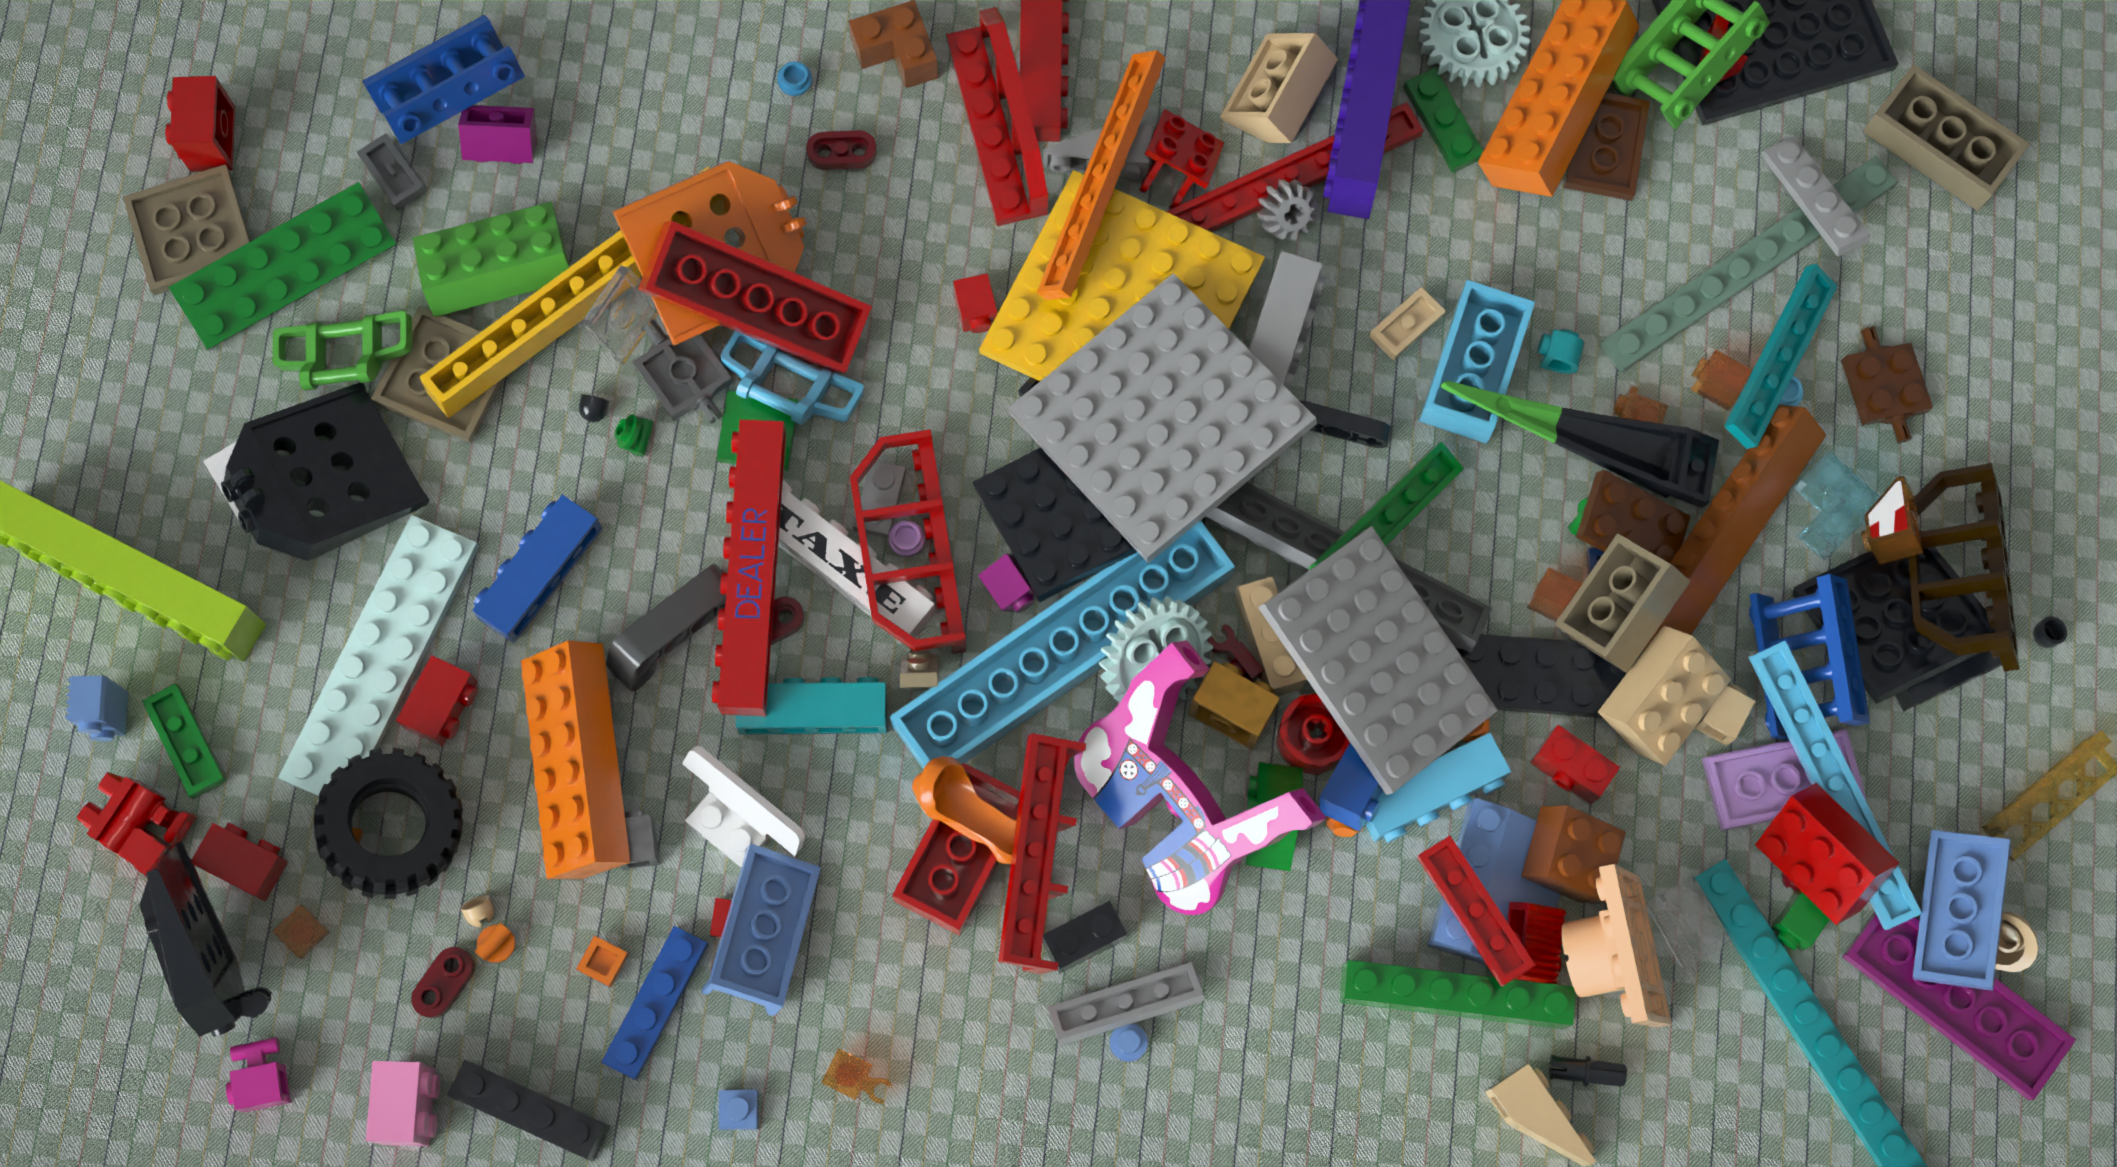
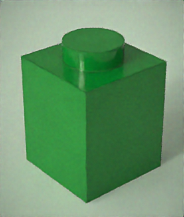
M1799 890L1790 898L1772 924L1771 929L1778 934L1777 938L1782 944L1790 949L1796 950L1798 948L1802 951L1814 944L1830 919Z

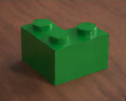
M1259 762L1256 776L1249 775L1246 811L1288 792L1303 788V768ZM1298 830L1291 831L1275 844L1247 855L1246 865L1291 871Z

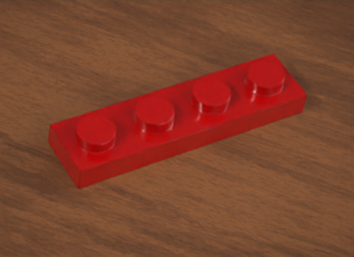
M1451 836L1446 837L1417 856V859L1501 987L1535 966V963Z

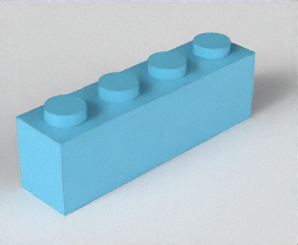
M1488 733L1438 757L1394 793L1386 795L1383 791L1378 799L1381 803L1372 822L1366 820L1365 825L1374 842L1385 838L1387 843L1404 836L1407 833L1405 827L1418 822L1420 827L1425 826L1440 817L1438 811L1448 806L1451 807L1452 811H1455L1469 804L1472 801L1470 796L1481 790L1484 791L1485 795H1488L1505 786L1503 780L1511 773V770L1491 733Z

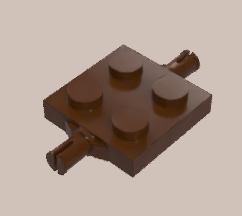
M1867 327L1860 331L1867 350L1846 355L1841 360L1862 426L1874 423L1892 424L1898 444L1910 441L1912 436L1906 419L1914 415L1928 413L1933 409L1912 343L1883 346L1880 344L1876 327Z

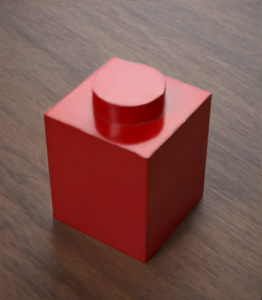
M988 273L954 280L953 292L963 332L982 333L988 331L997 316Z

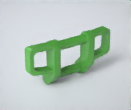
M396 311L380 315H365L362 320L327 325L315 322L302 326L276 328L273 331L272 362L282 371H300L299 383L304 391L316 390L319 385L359 380L361 383L373 382L382 367V362L411 352L412 317L405 311ZM400 323V342L395 346L382 349V326ZM362 334V356L356 366L326 370V339ZM306 336V361H285L287 339Z

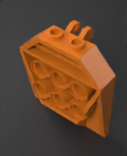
M730 161L720 163L613 211L642 278L664 222L671 221L675 213L683 215L686 227L723 243H726L725 233L727 230L733 229L739 237L738 245L735 248L793 273L796 272L805 247L801 239L804 238L802 227L807 224L804 217L792 219L789 209L798 203L795 196L788 198L785 189L781 185L778 186L776 180ZM713 196L720 197L724 202V211L720 215H716L710 209V200ZM651 296L673 345H677L720 325Z

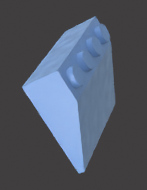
M1474 798L1467 806L1456 845L1506 921L1508 919L1509 902H1526L1557 908L1560 897L1559 893L1521 877L1537 821L1510 808ZM1441 895L1427 946L1487 965Z

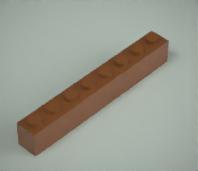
M1783 404L1777 406L1758 446L1746 451L1683 545L1676 552L1670 564L1691 582L1643 651L1663 625L1689 635L1693 633L1826 437V433L1807 408Z

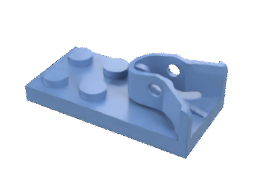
M1931 830L1921 907L1922 914L1920 915L1913 969L1914 980L1993 991L2009 856L2012 857L2013 851L2010 839Z
M750 843L745 852L708 982L702 987L701 993L708 995L713 990H717L764 1005L767 1014L774 1016L784 1006L821 867Z

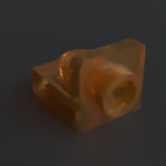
M1632 385L1625 395L1619 394L1612 414L1617 415L1619 418L1663 424L1668 405L1636 395L1638 387Z

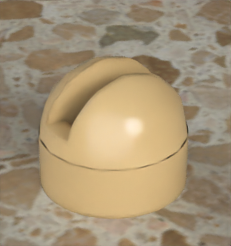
M488 895L475 897L461 906L464 918L468 924L474 927H482L480 920L484 918L488 923L493 919L494 907Z

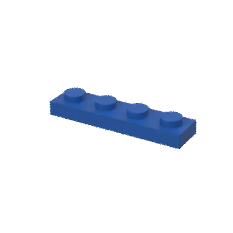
M676 926L673 927L601 1063L637 1081L709 945L707 942Z

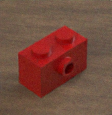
M1557 725L1549 733L1529 762L1550 776L1558 787L1565 791L1573 792L1590 805L1601 797L1620 769V766L1560 725Z

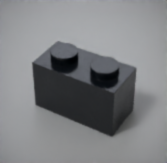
M1108 901L1043 935V944L1052 962L1059 963L1057 972L1061 974L1125 941L1127 933L1111 902Z

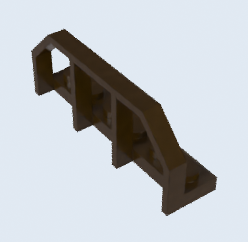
M1988 463L1939 472L1905 505L1908 525L1906 532L1912 611L1916 630L1957 656L1991 651L1993 658L2000 657L2004 672L2019 670L2002 496L1993 465ZM1981 482V491L1975 492L1978 512L1979 514L1984 513V519L1978 520L1976 523L1917 532L1916 518L1947 488ZM1979 539L1987 542V547L1981 548V558L1984 570L1989 569L1990 573L1921 584L1919 549ZM1985 591L1987 599L1992 598L1993 605L1986 606L1989 627L1995 628V633L1956 638L1924 619L1922 601Z

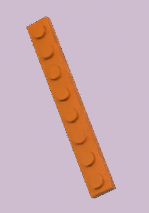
M1158 50L1132 54L1037 290V293L1045 300L1071 298L1073 291L1077 287V281L1089 256V250L1101 226V220L1109 200L1113 196L1114 187L1121 170L1125 166L1126 157L1132 142L1136 138L1138 127L1149 105V99L1155 84L1160 77L1166 57Z

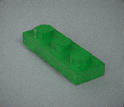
M1436 68L1405 81L1403 88L1451 172L1454 173L1478 162L1483 149L1442 78L1437 74Z
M174 683L142 700L189 797L194 799L227 781L178 684Z

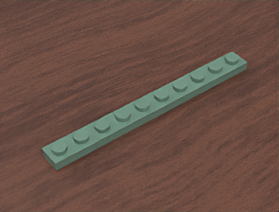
M1876 155L1833 184V186L1854 214H1856L1894 188L1898 181ZM1799 207L1612 334L1601 343L1600 347L1618 370L1623 373L1822 236Z

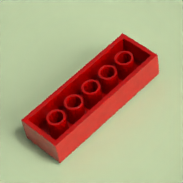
M674 221L664 222L638 288L639 291L837 373H846L872 308L871 305Z

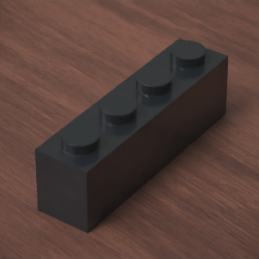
M464 1060L447 1096L593 1162L610 1128V1125Z

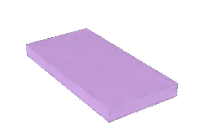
M1847 729L1834 731L1832 734L1865 800H1867ZM1790 740L1708 756L1702 759L1721 831L1773 821L1792 795L1812 785Z

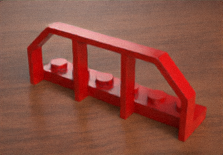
M997 7L979 10V27L946 34V40L997 226L1048 215V191L1039 144L1006 25ZM990 37L996 58V84L983 38ZM1007 98L1012 116V143L1000 100ZM1022 154L1029 190V205L1015 155Z
M931 429L880 437L850 476L872 622L913 651L951 646L952 654L966 652V638ZM918 444V449L911 451L914 470H922L924 483L917 484L920 502L862 511L858 485L885 449ZM929 513L928 518H923L926 540L933 539L935 552L928 553L930 565L872 574L864 523ZM939 575L941 587H935L934 592L937 609H945L947 622L940 623L942 636L915 639L878 613L875 585Z
M1035 733L1028 735L998 962L1022 966L1024 972L1044 974L1057 971L1059 964L1058 962L1041 960L1048 899L1067 894L1068 886L1050 883L1056 834L1076 826L1077 818L1059 815L1064 771L1069 758L1086 750V743Z

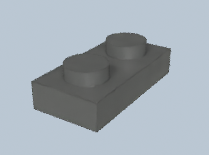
M386 133L357 151L359 158L396 210H399L427 192L422 182Z

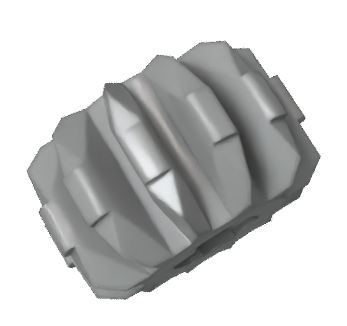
M1279 179L1277 189L1272 186H1266L1269 195L1267 198H1258L1259 203L1264 208L1257 212L1258 218L1263 221V229L1268 233H1273V236L1277 239L1282 240L1286 236L1296 240L1298 230H1301L1303 233H1309L1306 224L1308 221H1317L1316 216L1311 212L1319 207L1317 201L1312 199L1314 195L1312 190L1307 186L1303 187L1301 182L1293 179L1289 183Z

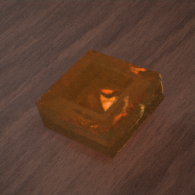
M301 904L273 930V933L300 959H303L330 933Z

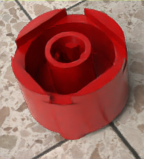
M1317 694L1299 696L1288 705L1278 725L1276 744L1284 760L1290 766L1303 768L1304 773L1319 775L1335 768L1350 744V741ZM1316 728L1322 731L1320 737L1313 739L1309 736L1310 731H1314Z

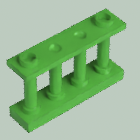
M1672 0L1626 52L1611 84L1617 93L1622 96L1630 97L1636 89H1639L1662 103L1663 105L1660 108L1662 114L1670 126L1677 129L1684 120L1691 116L1696 106L1749 46L1764 33L1770 21L1760 3L1756 1L1743 13L1723 0ZM1707 9L1734 24L1721 40L1694 24ZM1683 36L1710 50L1698 66L1693 65L1671 51ZM1661 62L1687 77L1674 93L1647 78Z

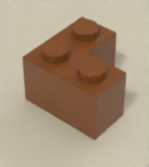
M915 0L849 20L851 41L862 69L895 59L905 88L938 79L937 58Z

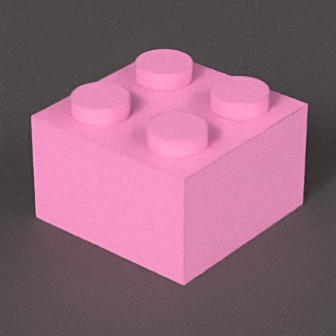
M372 1061L366 1141L391 1146H430V1138H434L437 1132V1115L432 1114L433 1098H438L440 1093V1076L435 1075V1068L421 1062Z

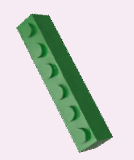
M1347 960L1342 965L1339 1003L1566 1029L1573 1025L1575 990L1572 986L1513 980L1501 987L1495 977Z

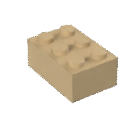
M1663 625L1599 709L1598 713L1636 754L1666 766L1731 679L1694 636Z

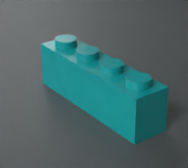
M836 677L821 678L820 683H805V679L785 678L783 683L768 684L766 717L736 715V729L739 735L887 734L886 683L879 682V679L875 677L857 678V683H842V679Z

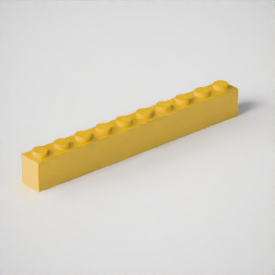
M713 196L710 200V209L716 215H720L724 211V202L720 197ZM680 213L673 214L671 221L686 226L683 215ZM618 231L420 376L427 394L448 419L642 276L622 231Z

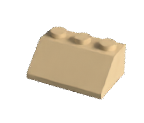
M1316 33L1266 34L1220 118L1224 122L1267 143H1292L1298 135L1307 114L1314 106L1322 87L1329 79L1338 58Z

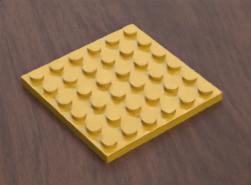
M1073 170L982 342L979 352L990 359L1041 381L1173 273L1230 330L1264 263L1265 256L1114 188L1113 196L1109 200L1101 220V226L1095 235L1089 250V256L1084 263L1077 281V287L1073 291L1071 298L1045 300L1037 293V290L1084 174Z

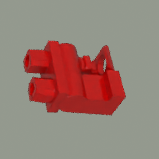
M107 772L99 783L98 790L111 797L103 809L95 803L88 802L78 814L77 819L89 829L87 832L88 836L121 856L146 876V872L171 846L170 844L183 840L198 816L192 812H177L172 808H168L164 805L167 797L137 779ZM153 821L158 826L168 829L164 834V840L145 828L146 825Z

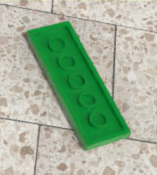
M357 182L168 288L205 348L209 350L397 244L361 184Z

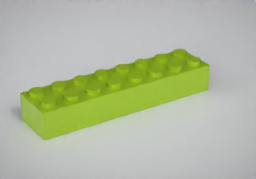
M0 480L1 546L8 549L12 547L19 551L22 556L39 565L42 562L51 567V570L70 581L72 578L82 583V586L101 597L103 595L115 600L114 603L132 613L136 610L155 625L166 629V627L178 633V636L194 645L200 643L210 649L211 653L229 662L233 656L242 662L245 661L266 626V623L246 605Z

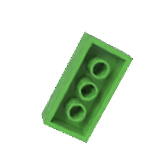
M552 201L412 238L422 290L434 317L539 290L570 267L562 229Z

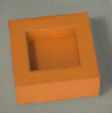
M594 935L576 970L612 988L629 953Z

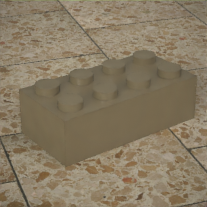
M1915 64L1910 67L1862 131L1976 211H1979L1994 194L2030 145L2029 142Z

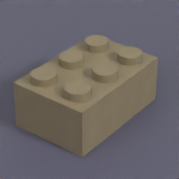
M1617 533L1554 625L1574 641L1627 673L1691 581L1670 563Z

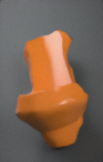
M940 756L930 760L924 767L923 772L919 773L912 783V790L927 816L942 821L968 838L988 846L1001 864H1011L1017 820L1007 816L979 798L967 772L957 759Z

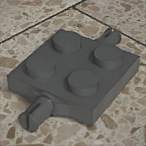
M656 320L649 321L651 327L646 323L643 326V330L654 344L646 353L632 361L636 370L673 421L687 412L700 407L709 422L715 423L714 415L719 420L723 414L712 399L716 393L733 383L730 374L701 334L673 345L669 335L664 334Z

